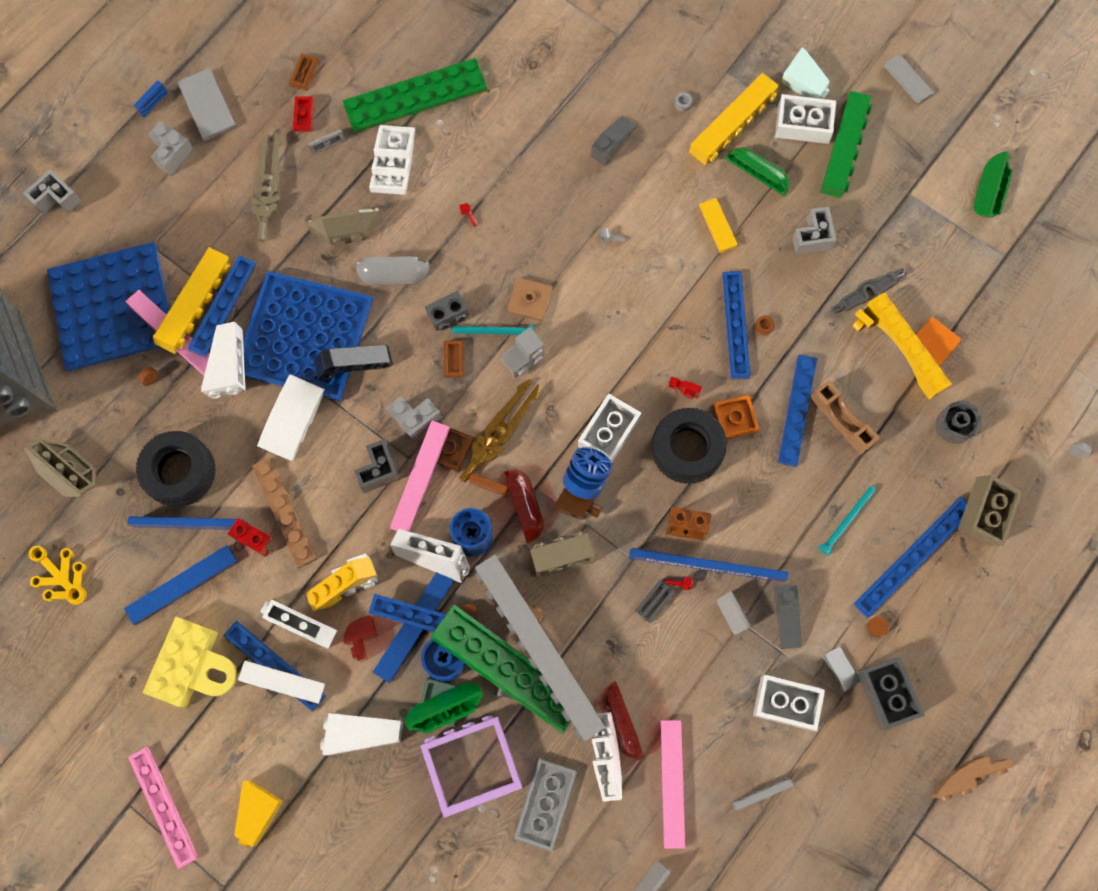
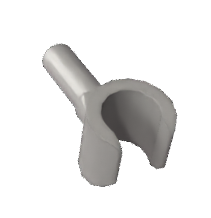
M609 228L601 229L600 239L603 242L609 240L625 242L624 237L610 235Z

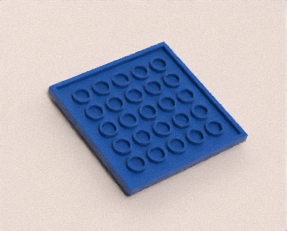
M155 242L47 269L66 371L69 372L160 348L154 344L153 336L156 332L125 304L127 299L140 290L166 315L170 310Z
M267 271L243 340L245 378L283 387L291 374L324 388L325 391L322 397L341 402L350 372L337 373L330 380L319 381L314 360L320 352L327 349L359 347L374 300L373 296Z

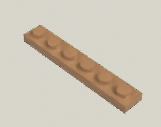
M269 457L252 465L297 567L301 568L316 561L314 552L271 458Z

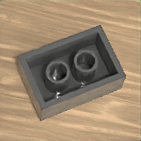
M901 657L857 672L880 730H887L925 716Z

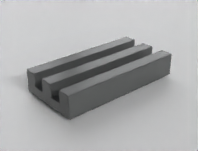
M659 580L636 608L635 612L651 623L675 592ZM659 587H661L662 590L660 591V593L647 607V609L644 612H642L641 609L644 607V605L648 602V600L652 597L656 590ZM665 592L669 593L649 618L647 614Z

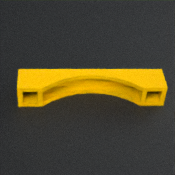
M884 292L868 302L864 309L865 312L874 321V324L881 328L900 348L915 374L918 385L928 399L931 400L944 392L952 383Z

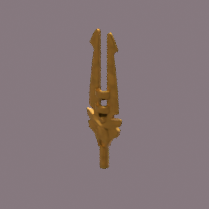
M529 379L517 386V393L484 429L485 436L482 437L480 433L477 434V441L473 442L471 446L473 450L471 463L460 476V480L466 483L471 473L477 467L487 461H493L497 458L498 453L505 450L504 447L499 445L507 443L531 401L538 399L540 392L539 384L536 385L510 422L506 424L503 420L528 388L531 380Z

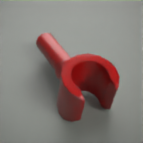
M468 203L460 204L461 215L467 214L472 225L476 227L478 224L471 213L470 205Z
M685 576L683 582L666 579L665 584L677 585L685 590H690L693 587L694 580Z

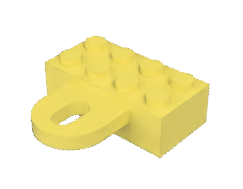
M175 617L142 693L175 706L187 708L194 690L209 696L227 694L237 681V669L235 664L227 657L211 652L218 632ZM211 669L220 670L226 674L227 679L224 683L219 684L208 678V672Z

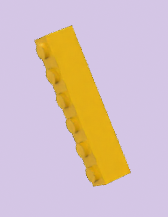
M762 73L691 143L689 153L705 166L710 161L713 162L719 155V152L722 149L725 150L734 137L737 138L741 134L742 129L745 126H749L753 122L754 117L757 114L760 115L765 110L766 105L776 99L779 85Z
M210 247L207 249L153 336L155 345L174 354L178 349L181 350L183 348L186 335L192 333L195 327L194 322L196 319H200L204 312L203 307L205 304L210 303L214 289L220 287L222 276L224 274L227 275L231 265H229L228 256Z

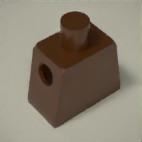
M566 488L563 489L554 505L555 511L579 520H584L588 513L598 518L603 508L594 503L596 498H578Z

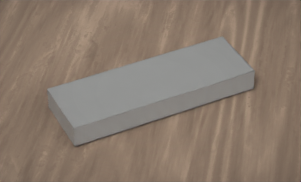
M900 54L885 63L884 67L917 104L932 96L933 91Z
M786 778L737 799L731 804L733 809L738 811L793 787L791 779Z

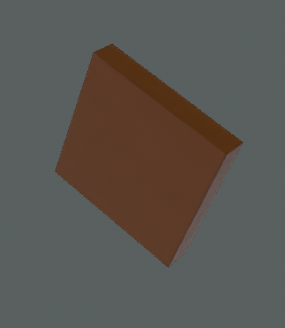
M450 428L436 464L459 473L472 446L474 437Z

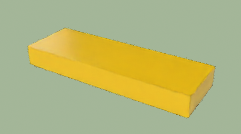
M717 198L700 203L699 208L719 252L722 253L736 248L738 244Z

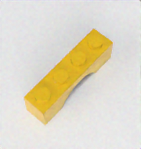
M365 557L349 561L308 591L306 596L312 611L332 607L342 600V593L364 584L376 576L370 558Z

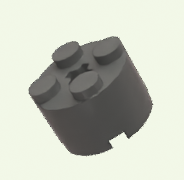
M963 400L949 404L937 417V434L947 442L963 444L974 436L982 425V418L977 411L978 409L972 403Z

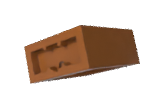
M672 506L668 516L665 535L704 541L709 533L712 513Z

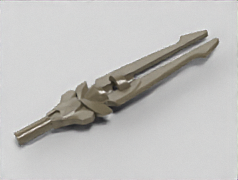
M277 132L274 137L271 175L265 174L269 143L268 134L264 136L260 144L262 154L254 188V194L257 195V198H251V203L253 204L251 209L256 214L259 222L257 240L260 242L265 241L266 225L271 215L277 211V203L280 200V195L274 196L279 191V147L282 145L281 138ZM265 180L270 181L269 185L264 183ZM263 192H268V196H264Z

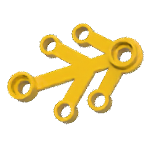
M41 546L32 547L29 551V558L35 562H41L53 577L42 578L40 576H33L30 580V585L35 588L62 586L66 590L55 592L47 589L42 594L43 599L48 602H52L55 599H67L73 605H79L84 602L86 590L81 585L82 574L86 571V565L82 562H75L72 566L74 571L73 585L68 580L70 560L73 559L74 552L68 548L61 550V568L59 570L47 557V550ZM69 551V556L65 558V553ZM42 552V556L38 558V553ZM82 565V569L77 571V567ZM36 579L40 580L38 585H35ZM51 592L52 597L48 599L47 595ZM79 592V597L75 599V593Z

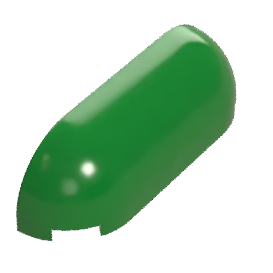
M738 147L731 150L724 158L785 197L788 193L790 182L786 172L753 150L746 147Z
M1007 151L993 156L983 169L973 205L974 211L982 217L993 218L1001 214L1013 174V168L1010 169L1008 158H1010V155Z
M475 683L458 685L414 706L405 717V725L410 731H420L423 734L433 732L476 711L477 705L482 698V691Z

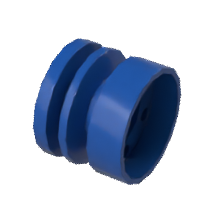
M590 447L576 449L563 476V484L571 494L578 498L594 499L601 493L605 481L612 470V463L603 452Z
M465 508L457 512L452 518L450 534L453 544L460 545L466 556H479L490 548L493 540L491 522L483 511L476 508ZM469 533L475 534L476 536L473 538L472 536H469Z

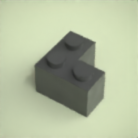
M385 440L367 445L366 448L372 464L354 470L362 491L367 493L400 480Z

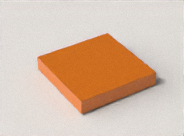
M933 317L916 334L938 366L943 363L962 340Z
M750 395L712 404L715 418L722 425L721 427H723L727 439L760 431Z

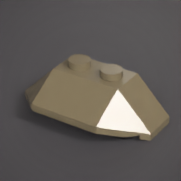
M379 208L322 216L306 222L311 233L330 245L339 246L346 242H360L362 239H367L382 217Z
M39 438L25 447V451L36 472L64 497H80L95 487L96 468L70 445Z

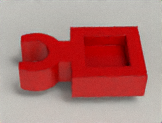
M672 376L668 385L669 388L680 390V393H683L685 397L690 399H698L702 386L686 380L683 382Z

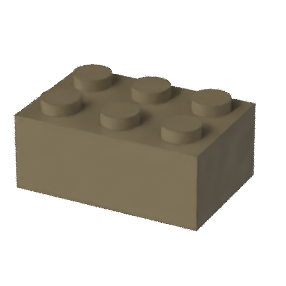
M993 475L976 477L958 530L987 546H1004L1023 492Z
M575 533L571 535L572 538L566 540L563 537L557 538L552 541V544L545 545V543L534 545V549H530L537 578L594 563L595 556L588 533Z

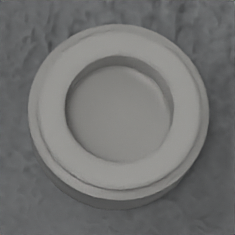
M685 92L677 94L674 100L675 108L679 111L689 110L692 106L691 95Z
M1074 443L1070 447V454L1077 458H1087L1091 455V447L1084 443Z

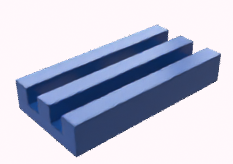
M157 80L134 106L139 114L145 118L168 92L163 84Z

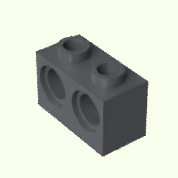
M459 291L425 306L426 313L436 332L446 330L451 324L462 322L469 316L468 308ZM455 306L461 307L458 311L452 310ZM439 314L444 315L442 319H435Z

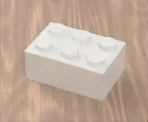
M782 94L778 105L775 138L829 144L834 128L836 101Z
M608 393L579 438L578 447L597 449L603 452L613 463L640 421L641 412Z
M763 675L760 678L753 716L809 731H817L825 690Z

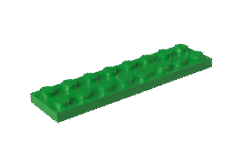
M472 58L342 101L353 133H357L488 90L476 58Z
M453 605L430 638L559 732L564 733L571 721L567 722L563 716L562 711L565 709L561 703L556 704L550 694L553 693L549 685L545 687L539 678L542 675L539 668L534 670L528 660L529 658L456 605Z

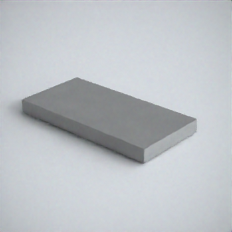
M210 68L177 81L204 141L237 128Z
M538 758L513 839L553 852L577 770Z

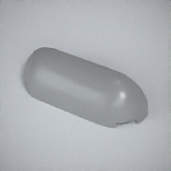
M412 256L364 258V262H356V271L358 277L370 285L415 284L422 281L428 274L429 262L427 260L424 262L417 261V257Z

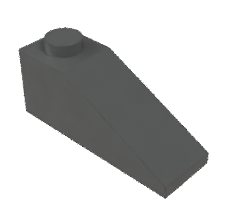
M623 116L602 132L591 146V157L606 166L637 125Z
M797 585L776 587L773 592L781 649L801 648L800 604Z

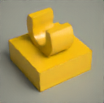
M859 309L855 314L858 320L852 326L859 331L864 325L870 328L874 321Z

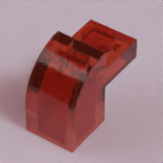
M368 615L354 620L348 625L344 633V644L347 646L353 644L351 653L353 658H357L359 662L368 660L363 641L378 637L373 617Z

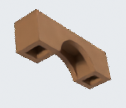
M830 380L813 392L810 397L860 456L880 439L868 423L859 421L848 410L842 399V394Z

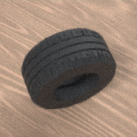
M687 407L677 409L666 415L657 425L652 440V456L659 471L666 475L667 478H670V480L683 484L700 483L716 473L725 457L727 448L725 431H723L724 429L719 421L710 413L708 414V412L698 408ZM681 431H693L699 434L706 442V454L702 459L693 462L678 458L671 449L673 436Z
M183 431L164 432L155 436L150 442H147L141 453H139L136 462L138 483H140V487H142L146 494L161 504L170 507L190 505L201 499L209 491L208 489L211 488L215 478V460L211 451L195 436ZM176 454H188L191 458V469L187 477L174 485L164 484L161 472L165 462Z

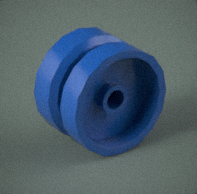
M432 639L425 644L421 652V663L424 670L429 676L442 682H450L457 679L467 666V664ZM445 655L448 656L446 663L442 661V657Z

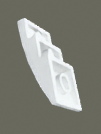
M379 126L374 147L375 156L369 186L370 192L406 195L414 146V127Z
M290 374L270 413L257 446L293 461L300 443L305 438L309 425L313 422L325 389Z

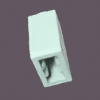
M801 48L783 74L781 84L804 97L825 99L829 92L828 85L830 81L808 52Z

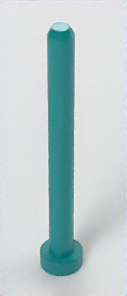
M529 325L528 328L530 327L534 331V325ZM452 327V333L520 335L528 328Z
M870 486L826 543L820 544L818 549L821 553L830 556L832 553L831 548L876 492L874 486Z

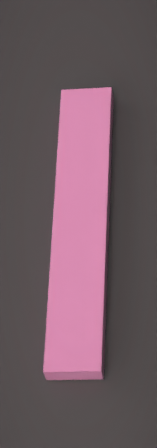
M140 290L125 301V304L155 332L166 317V314ZM187 334L183 348L181 350L178 349L177 352L204 376L210 354L208 353L207 357L204 358L188 351L192 338Z
M431 420L390 529L411 531L450 430L449 426Z
M681 720L660 721L664 848H685Z
M145 747L129 756L128 759L177 868L181 869L199 859L149 747Z

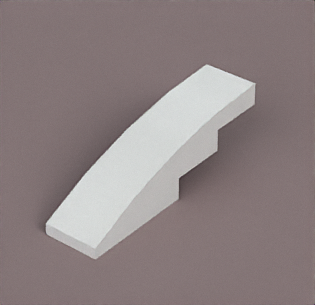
M244 661L238 681L318 704L325 685L324 683Z
M611 712L597 713L606 727L591 739L596 759L592 762L602 800H621L622 777L620 756Z

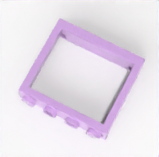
M493 715L482 718V723L476 725L474 722L463 725V730L457 732L455 729L443 733L444 737L436 739V736L425 739V744L420 745L444 818L523 788L499 717L494 718ZM494 725L513 783L448 807L429 749Z

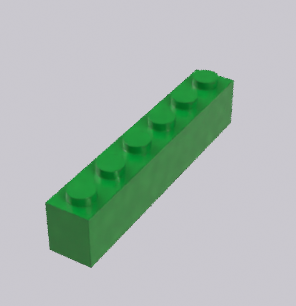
M850 90L820 193L841 198L844 192L847 193L850 182L847 180L849 176L852 177L855 166H852V163L857 160L859 150H856L857 145H861L864 136L861 134V131L865 130L868 119H865L866 114H870L872 108L870 95Z

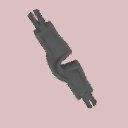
M902 268L895 273L890 271L877 279L863 281L854 292L844 296L839 304L831 307V310L836 314L843 309L849 311L856 306L866 303L869 300L866 289L879 296L890 287L896 285L898 279L906 276V271L904 272Z

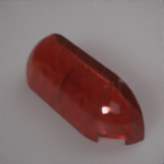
M506 470L504 474L526 542L531 543L540 537L544 529L543 516L531 480L520 470Z
M613 681L604 690L602 703L605 713L611 712L618 747L625 756L631 759H644L639 739L616 681Z

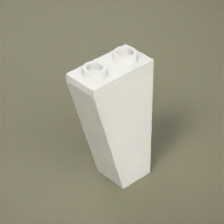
M235 322L216 326L201 387V392L212 399H217L227 394L236 395L238 392L245 391L243 329Z
M398 529L390 544L396 556L431 571L438 572L457 582L462 583L464 577L470 571V566L460 545Z
M270 600L269 603L265 602L260 611L263 614V619L327 649L337 630L274 600Z
M328 713V717L324 719L323 729L326 730L325 738L321 740L320 750H323L322 755H335L400 743L404 722Z

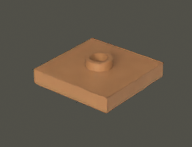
M517 277L507 313L543 322L553 286Z

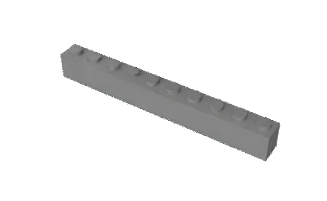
M496 555L476 566L477 573L474 575L480 584L484 582L488 589L485 592L490 600H496L499 605L496 607V610L502 618L506 616L508 619V629L512 635L516 633L520 638L517 643L523 652L528 651L531 658L528 660L534 670L539 668L542 673L539 678L545 687L549 685L553 690V693L550 695L556 704L561 703L565 709L562 711V714L567 722L572 720L575 728L572 730L579 740L583 738L586 741L606 728Z

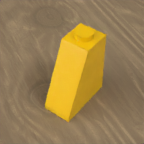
M244 780L242 783L234 835L239 838L238 842L247 848L258 845L283 803V800L250 780Z

